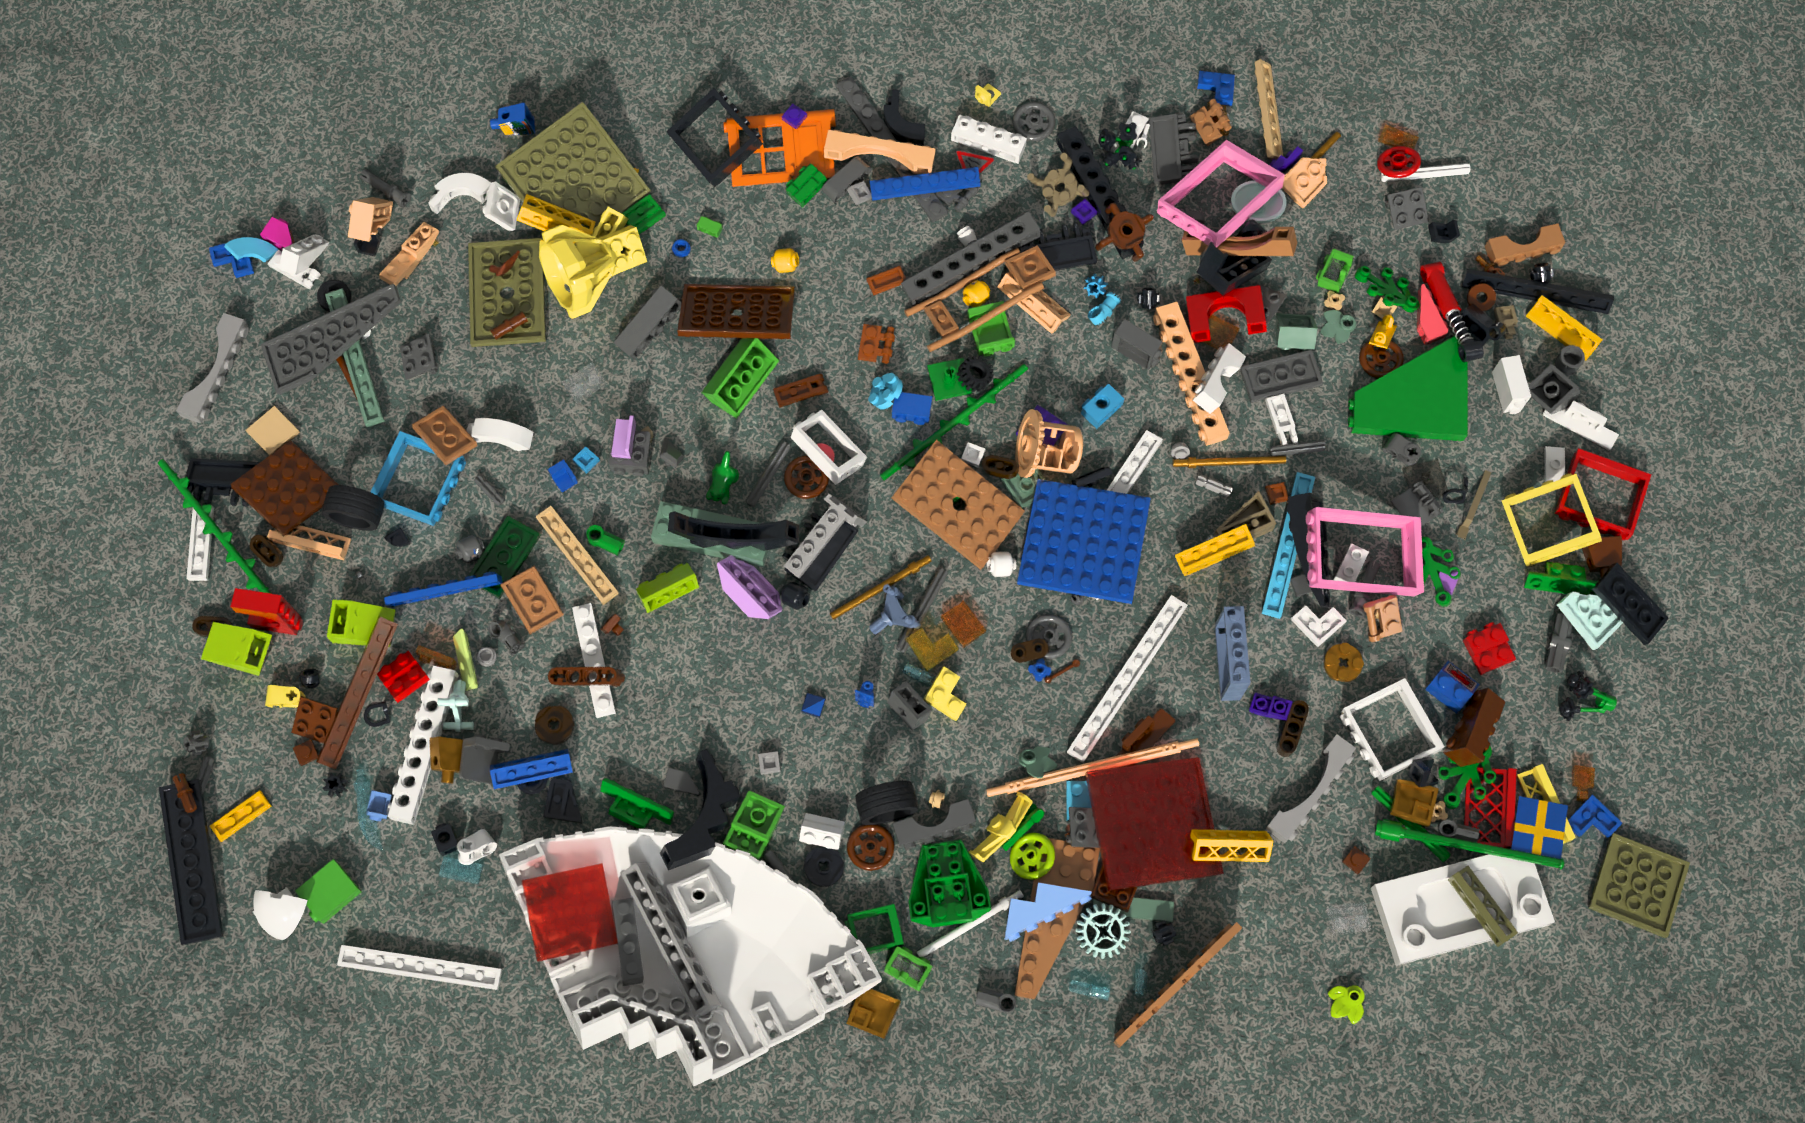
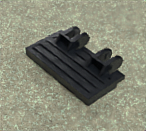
M1075 222L1072 226L1075 238H1069L1068 227L1064 224L1062 225V233L1046 235L1047 243H1045L1043 231L1040 229L1041 236L1038 238L1039 244L1037 245L1055 271L1096 264L1097 259L1090 228L1082 229L1083 236L1081 237L1078 223ZM1033 241L1028 243V246L1026 244L1019 248L1020 253L1037 245H1034Z
M190 458L185 478L188 477L190 479L187 488L192 493L193 487H195L193 496L198 502H200L202 491H206L204 502L205 504H211L213 495L230 496L231 483L260 462ZM232 490L230 504L236 506L239 494ZM242 498V506L248 507L249 504Z
M815 513L810 515L812 520L817 523L822 518ZM845 521L800 578L796 577L787 568L784 570L816 592L859 530ZM805 522L803 525L809 532L814 528L808 522ZM795 544L789 545V548L795 552L798 546ZM784 552L782 557L788 561L791 555Z

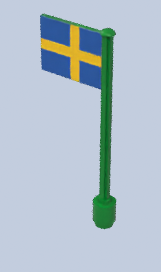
M1519 796L1511 849L1410 830L1402 827V822L1383 819V821L1378 820L1375 835L1380 836L1381 839L1399 842L1400 838H1409L1555 867L1561 870L1565 864L1561 856L1568 805Z

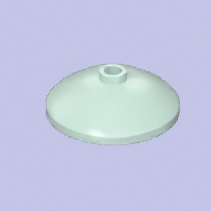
M1255 180L1239 185L1231 197V206L1234 212L1237 214L1266 187ZM1280 189L1246 221L1254 219L1260 224L1278 219L1286 208V197L1283 191Z

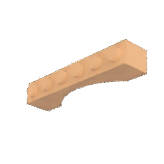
M828 130L824 147V158L843 161L860 154H879L901 162L913 174L932 173L936 149L930 146H917L908 142L900 143L892 139L883 140L874 136L866 137L857 133L850 134L840 130Z

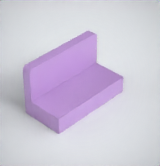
M630 415L629 420L616 419L612 457L631 459L636 428L634 415Z

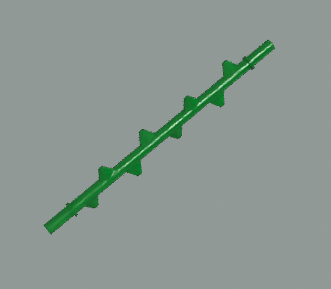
M1023 364L1014 372L1008 374L1003 380L993 379L994 387L979 399L968 397V407L950 421L940 420L941 428L924 441L913 439L914 449L880 474L882 480L885 481L895 472L900 471L904 465L914 468L916 466L914 458L936 440L942 444L941 437L960 423L968 426L970 424L968 416L986 402L996 403L995 395L1011 382H1015V379L1026 372L1028 367Z
M161 459L158 465L185 497L182 507H193L205 522L203 534H214L228 551L226 562L236 561L249 577L246 588H257L260 592L272 594L269 588L264 585L252 570L256 562L255 559L244 560L231 543L233 533L231 531L223 533L209 516L212 506L210 504L201 506L187 487L190 479L188 477L180 479L168 463Z

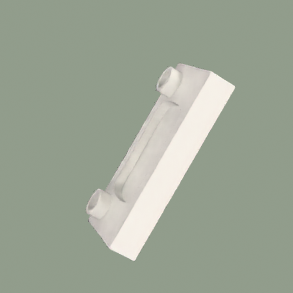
M1489 854L1372 886L1371 891L1395 965L1398 966L1492 941L1448 881L1452 875L1466 866L1470 867L1518 931V934L1553 924L1555 921L1535 863ZM1465 872L1462 874V877L1470 886L1471 878ZM1473 890L1483 903V894L1480 891ZM1486 907L1492 917L1496 919L1495 910ZM1499 924L1506 936L1511 933L1506 925Z

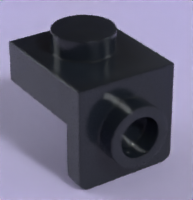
M1452 220L1447 224L1432 222L1428 225L1431 242L1450 243L1460 236L1457 220Z

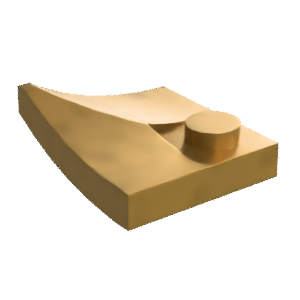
M1397 779L1390 815L1429 827L1439 789L1432 786L1418 787L1412 781Z
M869 989L856 998L846 1024L885 1039L901 1001L876 990Z

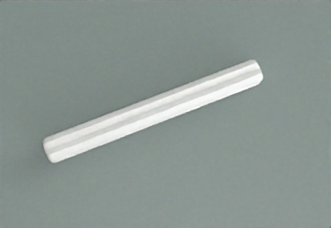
M1470 164L1420 167L1414 174L1404 178H1391L1381 173V180L1387 182L1469 174Z

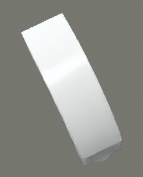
M472 173L450 175L435 185L437 194L431 197L428 204L436 214L452 198L459 195L472 196L483 204L488 198L491 182Z
M476 418L475 422L469 423L466 429L476 442H495L517 451L530 449L534 433L523 426L491 418Z

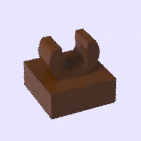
M613 614L600 630L605 634L612 631L619 636L624 630L617 624L621 618Z

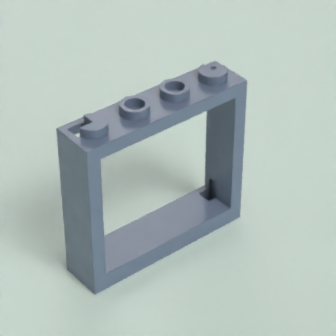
M1244 606L1224 607L1214 626L1221 701L1241 700L1251 683ZM1219 629H1225V633L1219 634Z

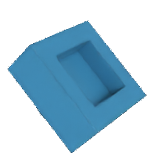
M586 446L572 459L586 474L600 461Z

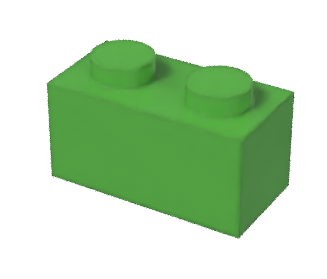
M703 216L700 217L696 225L697 230L716 238L719 237L723 229L720 222Z

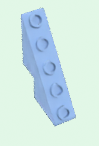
M1038 883L1035 902L1011 898L1004 940L1009 939L1012 942L1020 937L1019 933L1025 930L1029 933L1037 929V924L1045 921V923H1048L1056 918V914L1060 912L1065 914L1073 910V905L1079 902L1081 905L1087 903L1092 899L1090 896L1092 891Z

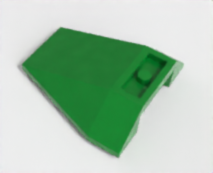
M962 840L922 845L908 901L912 922L929 927H940L973 922L991 911L989 890Z

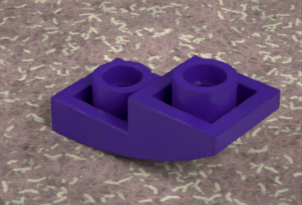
M1297 146L1294 151L1290 150L1286 157L1280 155L1277 160L1273 159L1270 166L1283 173L1301 158L1303 150Z
M1255 693L1249 712L1264 717L1287 720L1293 701L1277 696L1272 698Z

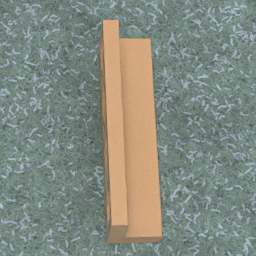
M1010 272L1005 274L998 285V288L1010 299L1023 291ZM1043 290L1017 303L1051 334L1057 330L1061 322L1067 320L1071 315Z
M300 525L295 528L297 529L295 532L292 530L291 534H287L284 537L276 529L274 531L269 530L267 535L273 543L340 560L345 559L351 542V538ZM305 531L310 538H300L296 534ZM319 536H325L328 542L324 544L316 542L314 539ZM338 540L345 541L343 548L332 546V543Z

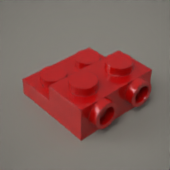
M1494 622L1485 625L1483 627L1484 630L1480 632L1477 629L1472 630L1466 634L1467 637L1463 640L1480 675L1516 660L1508 644L1509 638L1501 623L1495 625Z
M409 650L406 653L399 654L396 660L389 665L382 666L377 673V676L397 703L430 680Z

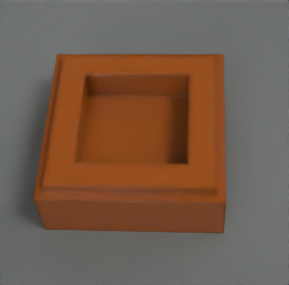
M1284 482L1265 486L1270 505L1288 501Z

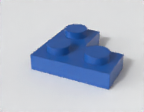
M1199 71L1197 89L1215 91L1214 99H1216L1217 103L1232 106L1235 75Z
M225 244L209 248L214 267L232 263L236 278L254 274L251 257H243L237 260L225 248Z
M1591 795L1568 819L1572 831L1578 837L1582 836L1593 824L1608 838L1622 824L1594 795Z

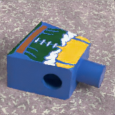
M525 103L499 108L498 118L490 119L492 130L502 129L506 136L535 134V118Z

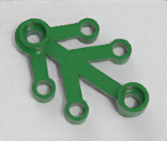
M1361 266L1357 269L1354 275L1355 278L1362 283H1366L1368 280L1374 283L1369 285L1367 293L1370 296H1385L1382 300L1384 305L1389 307L1392 305L1401 306L1410 313L1419 308L1418 299L1411 296L1407 288L1409 281L1406 278L1400 277L1396 285L1401 289L1402 293L1397 290L1392 279L1394 273L1392 269L1385 267L1382 270L1381 276L1385 282L1372 275L1371 269L1367 266Z
M1423 536L1422 543H1426V547L1422 549V557L1425 560L1423 567L1424 584L1430 574L1437 592L1435 596L1437 604L1441 607H1447L1451 604L1452 597L1449 592L1444 590L1437 571L1449 575L1454 580L1460 578L1461 571L1457 567H1448L1434 561L1431 554L1442 557L1445 562L1453 561L1454 554L1451 550H1442L1433 546L1431 539ZM1446 553H1451L1449 559L1445 558ZM1457 570L1458 574L1456 576H1452V571ZM1441 595H1446L1444 601L1440 600Z
M1489 746L1488 750H1485L1486 752L1483 753L1485 759L1484 762H1481L1484 770V781L1491 784L1496 780V773L1492 771L1489 763V758L1492 755V749ZM1448 757V760H1449L1450 763L1456 764L1454 761H1452V760ZM1479 763L1453 768L1444 766L1439 769L1438 776L1442 780L1463 774L1453 791L1448 792L1444 796V803L1447 808L1456 809L1459 806V796L1470 778L1474 787V797L1479 800L1485 798L1486 789L1482 787L1477 772ZM1441 771H1447L1448 775L1443 776ZM1491 774L1494 778L1488 779L1486 775ZM1481 790L1484 794L1480 796L1476 792ZM1453 796L1456 800L1451 802L1448 798Z

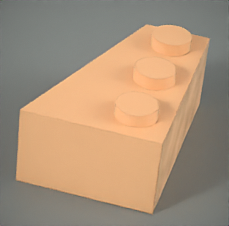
M375 197L353 200L349 208L351 218L348 237L369 242L371 235H376L378 233L377 229L383 228L390 221L393 201Z

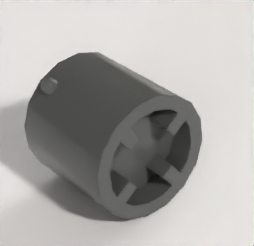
M1575 345L1564 347L1555 360V367L1564 375L1574 374L1585 360L1583 350Z

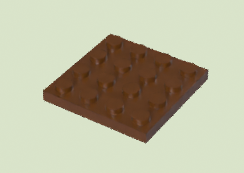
M290 440L231 483V488L284 537L323 507L329 487L339 484Z

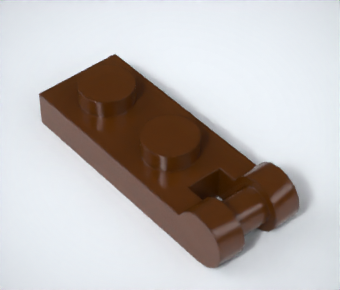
M817 374L774 388L773 392L779 408L828 393L829 390L823 382V374ZM812 384H816L817 387H816V388H812L811 385H812Z

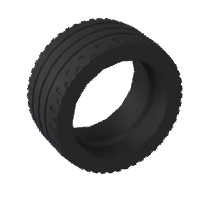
M332 485L326 493L322 515L326 519L345 527L372 531L376 530L380 523L384 501L379 496L360 488Z
M908 780L878 784L864 789L855 795L858 814L863 825L896 821L918 811L915 790L912 782Z

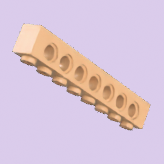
M1178 302L1157 307L1153 320L1155 325L1160 327L1159 335L1161 341L1167 345L1166 354L1169 359L1172 358L1173 372L1175 375L1178 374L1180 378L1179 387L1181 391L1186 393V405L1188 408L1191 407L1193 411L1192 420L1195 425L1198 424L1199 426L1198 434L1200 440L1204 441L1207 446L1228 439L1229 430L1220 408L1218 407L1210 414L1206 410L1199 408L1198 404L1193 401L1196 393L1192 389L1197 388L1203 382L1201 378L1205 374V370ZM1172 323L1174 327H1169L1166 324ZM1178 339L1181 343H1174L1173 340ZM1183 355L1187 357V359L1182 360L1179 358V356ZM1186 372H1191L1194 376H1188ZM1210 421L1213 423V426H1208L1205 422Z

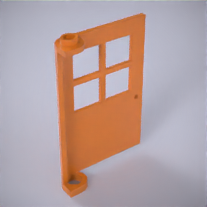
M834 109L804 111L807 113V117L797 129L782 120L784 113L745 116L750 122V125H748L750 129L758 128V132L761 135L759 139L762 143V128L782 126L783 147L764 148L761 145L760 149H757L754 153L761 154L762 173L742 175L741 164L731 173L732 186L789 182L791 179L795 180L799 176L800 169L808 166L810 163L824 174L826 179L835 175L834 159L824 158V147L828 130H831V127H836ZM727 118V122H723L724 133H728L731 157L740 148L739 130L743 129L733 118ZM784 151L786 171L766 173L764 153Z

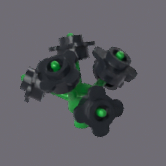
M1121 123L1119 125V137H1115L1113 132H1108V129H1103L1101 134H1099L1098 142L1100 147H1104L1106 151L1110 150V147L1114 146L1115 142L1119 144L1118 149L1114 153L1110 151L1106 154L1101 153L1106 166L1111 167L1113 165L1118 168L1117 162L1120 160L1124 167L1128 166L1129 169L1135 170L1136 167H1139V163L1142 160H1139V156H1136V153L1130 147L1133 144V140L1137 138L1135 131L1137 125L1135 123Z

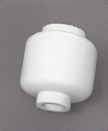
M994 552L991 554V557H988L987 570L994 577L1010 576L1013 570L1016 569V559L1009 552Z

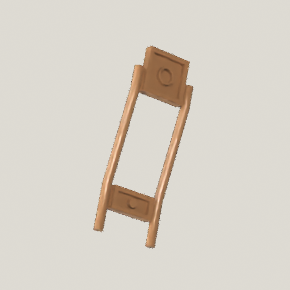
M1038 245L1022 253L1016 248L999 256L936 296L908 308L904 312L909 317L923 309L925 310V313L942 337V339L927 345L929 352H932L965 336L1026 297L1043 290L1042 282L1056 276V271ZM1005 262L1006 267L1023 291L959 330L958 325L942 303V300Z

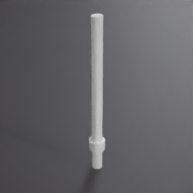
M1019 890L1007 898H1001L998 900L999 903L991 907V911L973 922L962 924L917 951L918 956H927L1001 910L1009 909L1011 898L1020 900L1024 897L1022 892Z

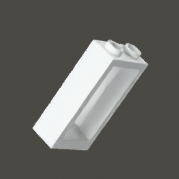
M823 410L816 414H810L805 421H799L793 427L791 439L835 485L864 465L867 456ZM818 423L852 459L837 467L805 431Z

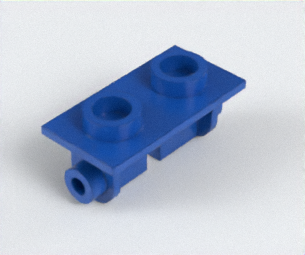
M865 681L860 691L855 690V701H858V705L869 708V706L874 707L872 682Z

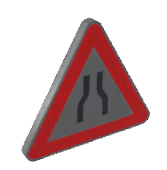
M956 151V157L961 169L978 167L979 176L995 161L992 157Z

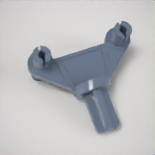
M884 585L883 591L887 593L885 607L881 612V617L869 626L872 633L877 634L888 625L919 629L921 623L914 616L907 615L899 602L904 597L903 593L895 586Z

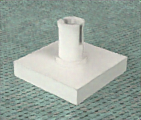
M492 182L489 187L487 203L483 206L484 216L508 231H514L520 199L516 194L499 183Z

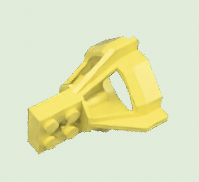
M558 225L543 231V239L540 240L539 259L548 286L560 305L567 309L568 315L572 319L592 310L611 276L647 262L637 227L632 225L600 238L564 225ZM565 284L570 287V292L565 289Z

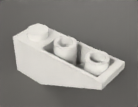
M311 235L283 248L279 268L294 276L304 272L326 249L329 241L323 239L320 235Z

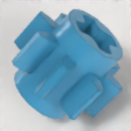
M1094 274L1092 279L1088 277L1085 280L1088 284L1084 286V289H1087L1088 296L1095 295V298H1098L1100 293L1104 295L1106 292L1104 287L1108 284L1104 282V276L1099 277Z

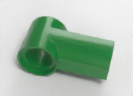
M592 525L587 529V540L590 545L600 547L617 556L620 554L625 540L604 531L599 525ZM594 533H599L600 537L597 539L591 538V535Z

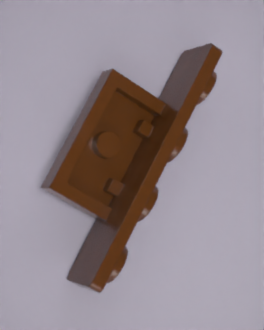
M1160 709L1152 718L1148 715L1145 719H1140L1135 725L1136 729L1132 733L1128 732L1123 737L1122 750L1116 756L1151 748L1175 723V719L1163 709ZM1136 763L1114 769L1122 776H1125Z

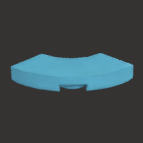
M253 237L237 238L225 244V248L237 260L243 257H255L265 263L279 250L271 243Z

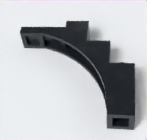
M676 511L669 513L668 531L690 539L691 544L702 548L723 545L735 550L752 546L762 551L798 544L799 525L788 520L759 524H735L692 518Z

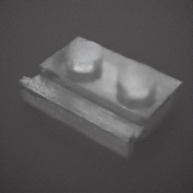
M593 362L561 382L576 404H579L608 385Z
M1367 902L1326 906L1330 936L1371 931L1369 913L1366 906Z

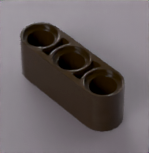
M1297 700L1292 704L1288 718L1284 722L1277 744V752L1282 757L1291 756L1297 748L1309 712L1308 704L1303 700ZM1295 707L1301 708V710L1303 711V714H1302V715L1296 714L1295 711H1294V708H1295ZM1288 725L1295 726L1297 732H1291L1288 729ZM1282 743H1288L1291 746V750L1286 751L1282 747Z

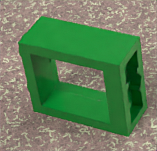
M895 904L847 915L848 920L844 921L845 926L858 940L854 921L888 914L894 942L865 948L868 954L893 949L897 946H904Z

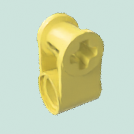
M268 685L265 706L298 707L300 697L306 698V696L296 687Z

